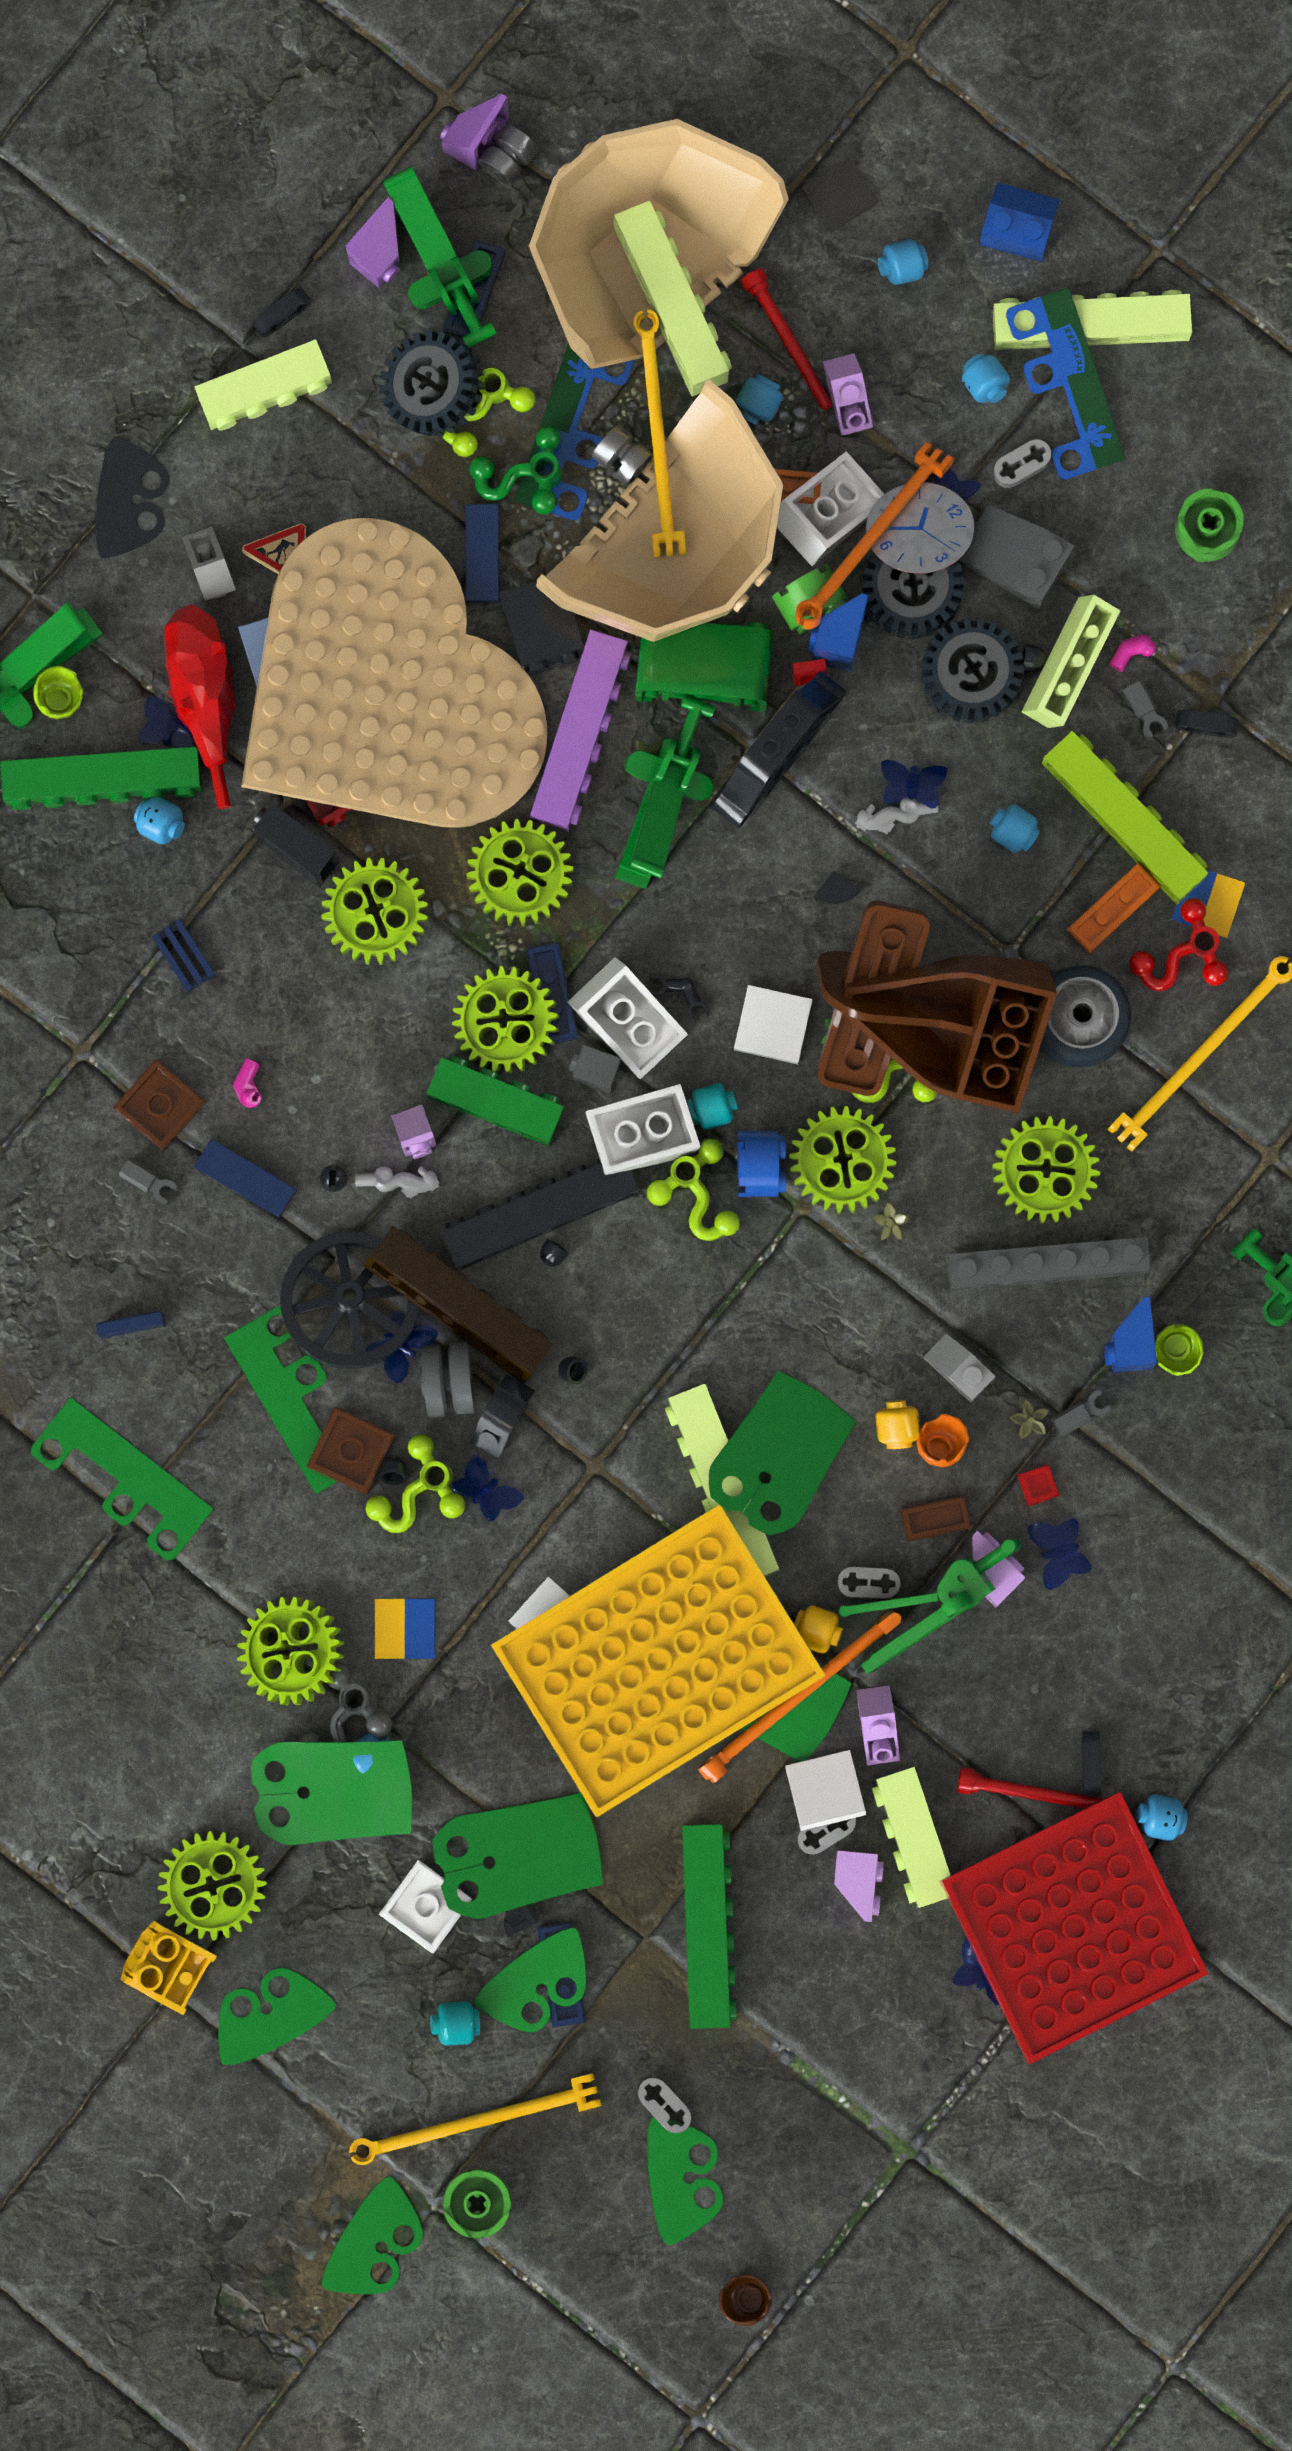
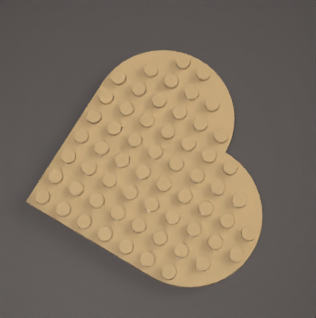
M356 518L335 522L319 529L303 540L288 557L276 579L271 597L241 787L433 826L452 828L473 826L477 823L496 818L506 812L524 796L534 783L544 761L547 747V720L544 706L533 681L526 671L521 669L520 664L494 644L466 634V605L461 585L452 567L436 547L411 529L386 520Z

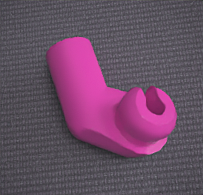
M1145 634L1124 639L1109 662V666L1119 672H1123L1132 656L1141 654L1142 656L1149 657L1154 654L1156 644L1151 640L1150 636Z
M245 1058L233 1087L240 1103L245 1107L252 1108L258 1106L262 1100V1095L258 1092L253 1081L260 1064Z

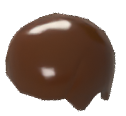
M752 2274L732 2277L719 2293L720 2310L727 2320L738 2326H752L759 2323L766 2317L772 2307L771 2290L764 2280Z

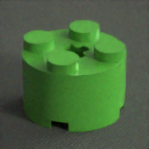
M1202 489L1191 494L1184 501L1175 523V535L1179 546L1187 555L1198 562L1216 561L1226 557L1236 547L1242 533L1244 516L1241 506L1232 495L1214 489ZM1205 520L1208 524H1216L1214 530L1203 527Z
M828 563L824 564L821 568L822 573L816 568L787 585V590L782 593V597L779 592L771 597L790 630H796L799 635L810 629H804L803 626L801 627L796 622L797 605L804 600L811 599L812 596L815 597L832 576L833 571ZM841 585L824 605L822 615H826L845 604V600L848 597ZM804 616V617H803L804 620H805V619H813L812 616Z
M474 2168L462 2172L454 2178L445 2192L443 2207L446 2220L457 2233L465 2237L485 2238L495 2234L504 2226L512 2209V2196L507 2183L498 2174L488 2169ZM474 2195L478 2198L482 2195L486 2199L483 2203L486 2210L482 2211L479 2208L475 2211L471 2210L472 2200L470 2197Z

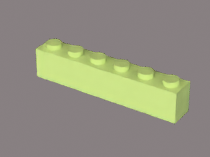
M647 201L615 214L613 228L651 310L659 317L660 330L693 397L701 393L703 384L707 379L716 386L727 383L729 370L732 369L727 353L725 351L720 352L717 346L718 335L712 322L707 324L703 316L705 307L699 294L694 295L689 286L692 284L688 269L686 266L681 267L676 258L679 256L675 241L672 237L667 238L663 230L666 225L662 213L659 209L654 210L651 202Z
M1179 290L1165 291L1162 295L1149 296L1148 292H1134L1130 294V297H1117L1116 294L1105 293L1098 295L1096 299H1084L1082 295H1072L1088 346L1190 340L1192 334L1190 294H1182ZM1006 298L1000 300L999 303H994L992 314L995 350L1051 348L1046 332L1022 340H1017L1012 336L1006 312L1010 307L1025 302H1019V299ZM1021 310L1015 315L1014 324L1021 331H1029L1035 325V316L1028 310Z
M702 1384L668 1398L670 1406L666 1407L665 1411L671 1426L678 1424L682 1437L677 1439L684 1457L690 1455L695 1468L689 1471L695 1487L702 1486L707 1499L701 1502L705 1512H708L719 1505L710 1497L709 1469L714 1459L727 1444L728 1439L706 1384ZM729 1476L723 1480L722 1489L729 1496H737L742 1492L743 1485L737 1477ZM722 1507L764 1577L778 1572L779 1567L766 1534L748 1525L749 1521L742 1513L738 1511L729 1512Z

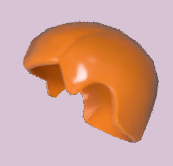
M941 1414L935 1420L926 1422L920 1429L919 1438L916 1440L919 1455L929 1465L942 1468L954 1465L962 1459L968 1447L969 1434L967 1427L959 1418L948 1414Z

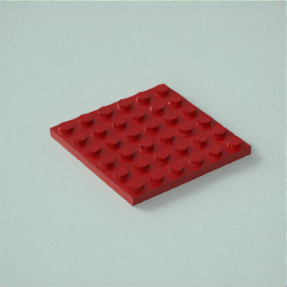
M1116 1792L940 1880L1028 2064H1032L1208 1975L1207 1969L1121 1792Z

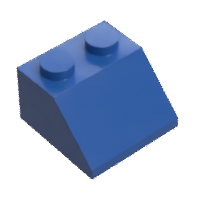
M997 182L981 232L979 245L1042 262L1060 200Z
M860 594L826 614L821 619L820 627L817 626L812 629L808 651L814 653L813 660L825 659L826 666L851 671L866 613L867 594Z
M1144 1297L1111 1336L1106 1346H1104L1105 1365H1111L1112 1373L1150 1370L1157 1364L1150 1297Z

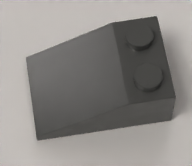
M988 504L974 527L973 539L968 550L957 562L1040 609L1072 556L1075 545L1045 528Z

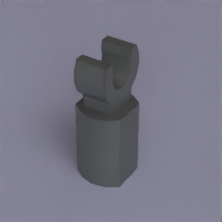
M1143 680L1127 686L1123 692L1138 720L1142 719L1144 723V736L1148 740L1153 738L1150 725L1154 723L1159 724L1163 732L1168 731V723L1165 718L1156 714L1155 711L1158 708Z
M132 1157L126 1161L119 1173L121 1178L143 1192H153L155 1199L162 1205L167 1206L169 1204L165 1198L161 1197V1190L163 1188L170 1187L174 1191L178 1190L173 1181L167 1179L159 1180V1174Z
M1101 1390L1092 1392L1086 1403L1082 1404L1079 1401L1051 1417L1061 1437L1089 1423L1092 1415L1103 1416L1110 1411V1405L1102 1409H1098L1094 1405V1399L1103 1394Z

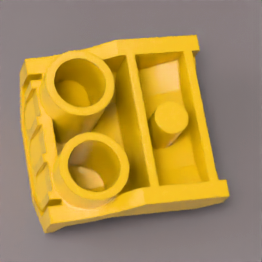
M153 1921L141 1933L125 1961L120 1980L184 2015L187 2010L185 2006L207 1966L211 1961L214 1962L217 1956Z

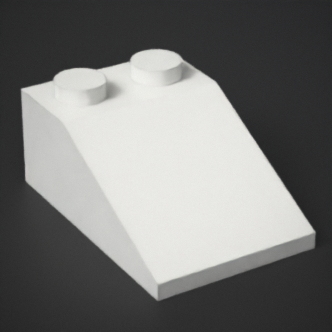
M846 451L781 502L777 528L806 561L813 566L867 521L872 507L884 493ZM821 483L820 497L813 504L798 503L803 497L813 498L814 487Z
M616 957L567 1002L639 1079L646 1075L688 1035L630 969Z
M681 1084L585 1112L605 1175L676 1160L682 1156L695 1154L701 1147Z

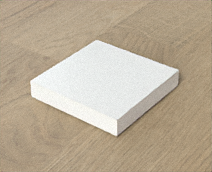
M748 985L734 1051L798 1064L812 999Z
M850 1750L785 1765L801 1831L866 1815Z
M418 1860L379 1915L434 1954L461 1915L448 1909L441 1888L444 1878ZM457 1888V1895L462 1901L471 1902L473 1900Z

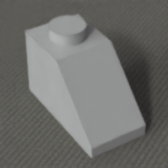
M212 526L182 537L205 601L224 597L227 593L236 590Z
M945 1334L923 1357L970 1403L996 1377L971 1352L948 1334Z

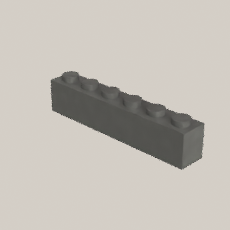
M1148 1237L948 1254L947 1257L950 1291L1148 1274L1151 1270Z

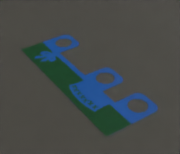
M1069 287L1010 307L1006 312V318L1012 336L1017 340H1022L1046 332L1052 350L1050 354L1025 363L1024 373L1030 390L1038 394L1063 385L1081 438L1053 449L1052 458L1058 476L1062 479H1070L1125 460ZM1021 310H1028L1035 316V325L1029 331H1021L1014 324L1015 315ZM1047 364L1051 367L1053 377L1048 384L1039 385L1034 382L1032 370L1036 365ZM1075 450L1079 453L1081 463L1076 470L1068 471L1061 466L1060 457L1064 451Z
M568 343L539 427L540 429L549 425L555 427L560 432L561 441L554 450V456L562 470L565 461L587 468L598 466L599 463L594 458L583 460L576 453V446L582 440H591L596 446L603 440L600 436L577 429L594 377L617 385H623L628 380L634 360L626 361L623 374L613 377L606 373L604 366L591 369L570 348ZM536 439L527 463H530L534 455L541 452V449L536 444ZM550 464L542 466L539 470V475L547 476L551 474L554 466ZM522 476L514 499L515 502L532 507V497L539 490V485L533 476ZM560 482L559 485L551 490L557 497L556 508L551 514L570 520H577L580 518L586 503L587 492L582 488ZM566 491L574 492L579 498L578 507L571 512L563 511L558 505L559 496Z

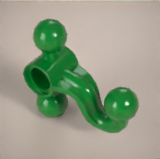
M549 425L540 428L535 439L541 452L534 455L530 463L515 464L510 467L496 488H491L488 485V480L495 471L492 460L484 456H479L472 460L469 472L472 478L475 479V487L479 495L486 500H501L509 494L517 478L533 476L539 485V490L532 497L533 509L543 515L550 514L555 510L557 497L551 490L559 485L563 478V470L554 456V450L561 441V434L558 429ZM547 464L554 466L551 474L547 476L539 475V470L542 466Z

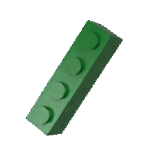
M450 1056V1059L447 1060L441 1057L426 1093L429 1099L548 1147L551 1146L565 1111L564 1106L559 1105L561 1101L559 1098L544 1092L539 1097L529 1093L530 1087L523 1083L512 1080L511 1084H507L498 1080L500 1075L493 1071L481 1068L480 1072L467 1068L469 1063L463 1059Z

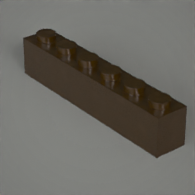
M392 1226L364 1264L365 1268L464 1341H468V1344L523 1384H525L553 1346L542 1331L530 1328L521 1321V1317L515 1311L503 1308L495 1302L494 1297L484 1289H478L469 1283L467 1277L462 1272L450 1269L441 1262L440 1257L435 1252L423 1249L404 1230H398Z

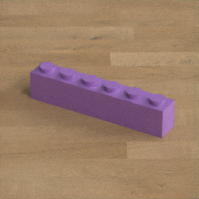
M590 629L530 814L532 821L569 832L571 824H578L582 811V806L578 805L581 793H588L592 781V775H589L588 771L591 762L597 764L602 750V744H598L601 731L607 733L612 719V714L608 713L611 700L617 702L622 688V683L617 681L621 670L627 671L632 657V652L627 651L628 641Z

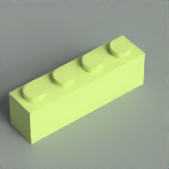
M315 339L197 385L195 390L210 429L218 428L221 431L236 425V420L248 416L249 419L262 416L267 412V408L277 404L279 407L288 406L297 401V397L308 392L309 395L321 393L328 388L327 385L331 384L332 380Z
M1096 595L1078 597L1024 705L1022 713L1047 728L1064 726L1120 613L1119 609Z
M915 1767L876 1779L877 1787L872 1788L877 1807L884 1806L888 1818L882 1820L888 1839L895 1838L898 1851L893 1852L898 1870L906 1871L909 1883L903 1885L909 1903L916 1902L917 1907L920 1908L947 1899L948 1897L940 1880L950 1876V1872Z

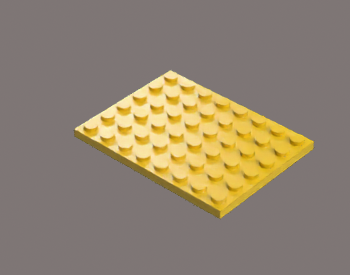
M717 1505L491 1645L596 1818L825 1677L821 1667L720 1505Z

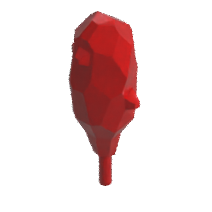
M189 604L176 610L164 628L165 667L170 685L168 695L169 698L173 699L177 717L192 733L205 766L210 768L218 809H227L231 807L223 765L227 763L228 732L236 708L232 684L233 670L226 654V644L222 643L216 619L199 607Z

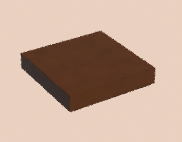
M155 1059L116 1103L113 1109L164 1152L207 1102L159 1060Z
M334 1407L306 1467L367 1495L395 1434L338 1407Z

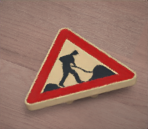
M300 523L243 546L242 553L279 574L294 549L306 539V526Z

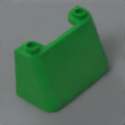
M750 622L747 624V627L703 623L654 642L641 637L635 689L636 702L652 703V698H657L659 694H662V701H668V698L682 699L684 695H688L701 701L734 703V707H740V703L743 701L744 705L750 706V711L766 713L773 632L767 629L766 624L759 622Z

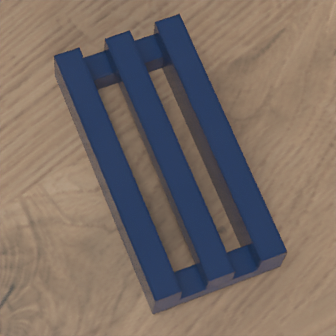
M179 919L174 922L175 924L166 927L161 933L155 934L152 938L187 993L216 975ZM178 930L206 973L204 975H199L176 939L174 933ZM167 937L195 980L193 982H188L163 943V940Z
M160 1311L98 1322L96 1324L97 1333L101 1339L166 1326L165 1316Z

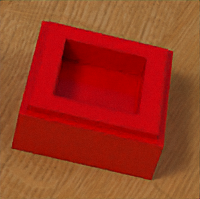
M825 659L792 663L794 685H806L819 671L827 675Z
M1049 1464L1017 1475L1027 1507L1060 1496Z

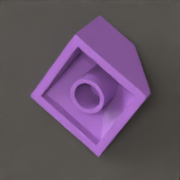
M500 94L459 114L454 123L448 122L440 136V139L443 140V152L477 171L480 166L478 159L487 148L492 146L495 137L509 118L507 97Z
M389 197L346 245L349 264L378 288L384 282L389 284L400 271L398 267L400 265L397 220L393 201Z

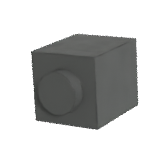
M583 1045L581 1053H574L569 1071L574 1072L572 1076L573 1081L611 1094L621 1065V1058Z

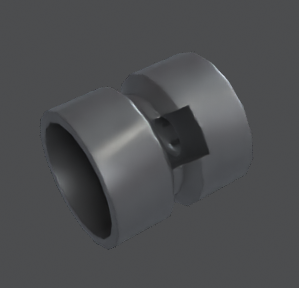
M505 124L495 137L497 146L487 148L478 159V163L493 178L510 187L520 176L522 171L520 165H528L539 149L519 129Z
M618 424L599 443L592 457L604 468L612 467L613 475L625 486H628L635 477L641 474V470L652 459L653 453L640 442L634 444L632 442L633 436Z

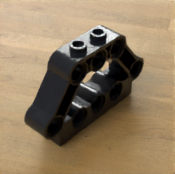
M819 671L799 691L797 690L740 760L735 772L721 795L715 801L712 809L739 829L749 816L752 817L829 721L832 717V712L842 701L847 690L822 671Z

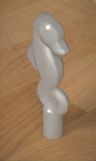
M906 797L900 802V808L893 806L885 807L874 815L872 813L875 807L870 804L866 810L859 812L855 824H857V828L864 832L867 829L878 830L888 834L895 826L893 822L896 820L902 823H912L920 815L938 813L937 800L918 802L915 798Z
M387 1166L377 1168L374 1173L355 1174L356 1187L375 1186L381 1192H390L401 1187L403 1188L401 1192L410 1199L417 1196L418 1193L434 1192L435 1189L440 1187L437 1175L433 1171H426L423 1167L418 1169V1173L422 1178L408 1172H400L393 1175L392 1170Z

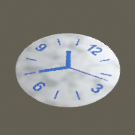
M923 483L871 548L879 559L897 570L917 574L936 572L954 564L968 550L974 535V519L970 508L958 494L941 485ZM905 485L890 490L874 504L867 519L866 532Z

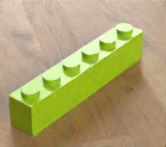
M1071 731L1044 756L1042 764L1135 862H1139L1161 885V889L1178 905L1207 878L1209 873L1205 870L1208 867L1206 862L1197 853L1194 852L1191 855L1182 846L1185 843L1183 838L1174 829L1168 831L1160 823L1162 820L1160 814L1151 805L1145 807L1137 799L1139 797L1138 791L1129 782L1126 781L1123 784L1114 775L1117 772L1115 767L1106 758L1100 760L1092 752L1094 746L1083 734L1077 736Z

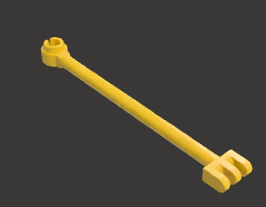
M647 309V319L653 323L651 329L644 330L640 326L641 322L645 320L643 310L635 315L633 323L635 331L642 339L661 533L651 534L654 558L661 556L659 544L666 543L667 556H673L672 543L679 542L678 551L680 555H685L686 544L684 531L674 532L654 336L660 326L659 317L654 311Z
M1285 956L1274 958L1269 965L1268 975L1149 1101L1132 1118L1123 1112L1107 1130L1113 1134L1122 1125L1125 1130L1117 1139L1122 1143L1132 1134L1135 1139L1127 1146L1132 1152L1147 1137L1148 1134L1141 1127L1277 984H1285L1292 979V963H1289L1287 966L1288 973L1280 974L1277 971V965L1280 963L1286 964L1289 958Z
M590 2073L571 2078L573 2089L373 2142L367 2138H359L351 2144L349 2153L356 2152L360 2145H366L369 2148V2155L362 2158L357 2154L351 2157L354 2163L366 2165L373 2161L375 2155L577 2102L579 2112L602 2105L600 2099L586 2101L585 2096L598 2093L597 2086L583 2089L582 2083L595 2080L594 2074Z

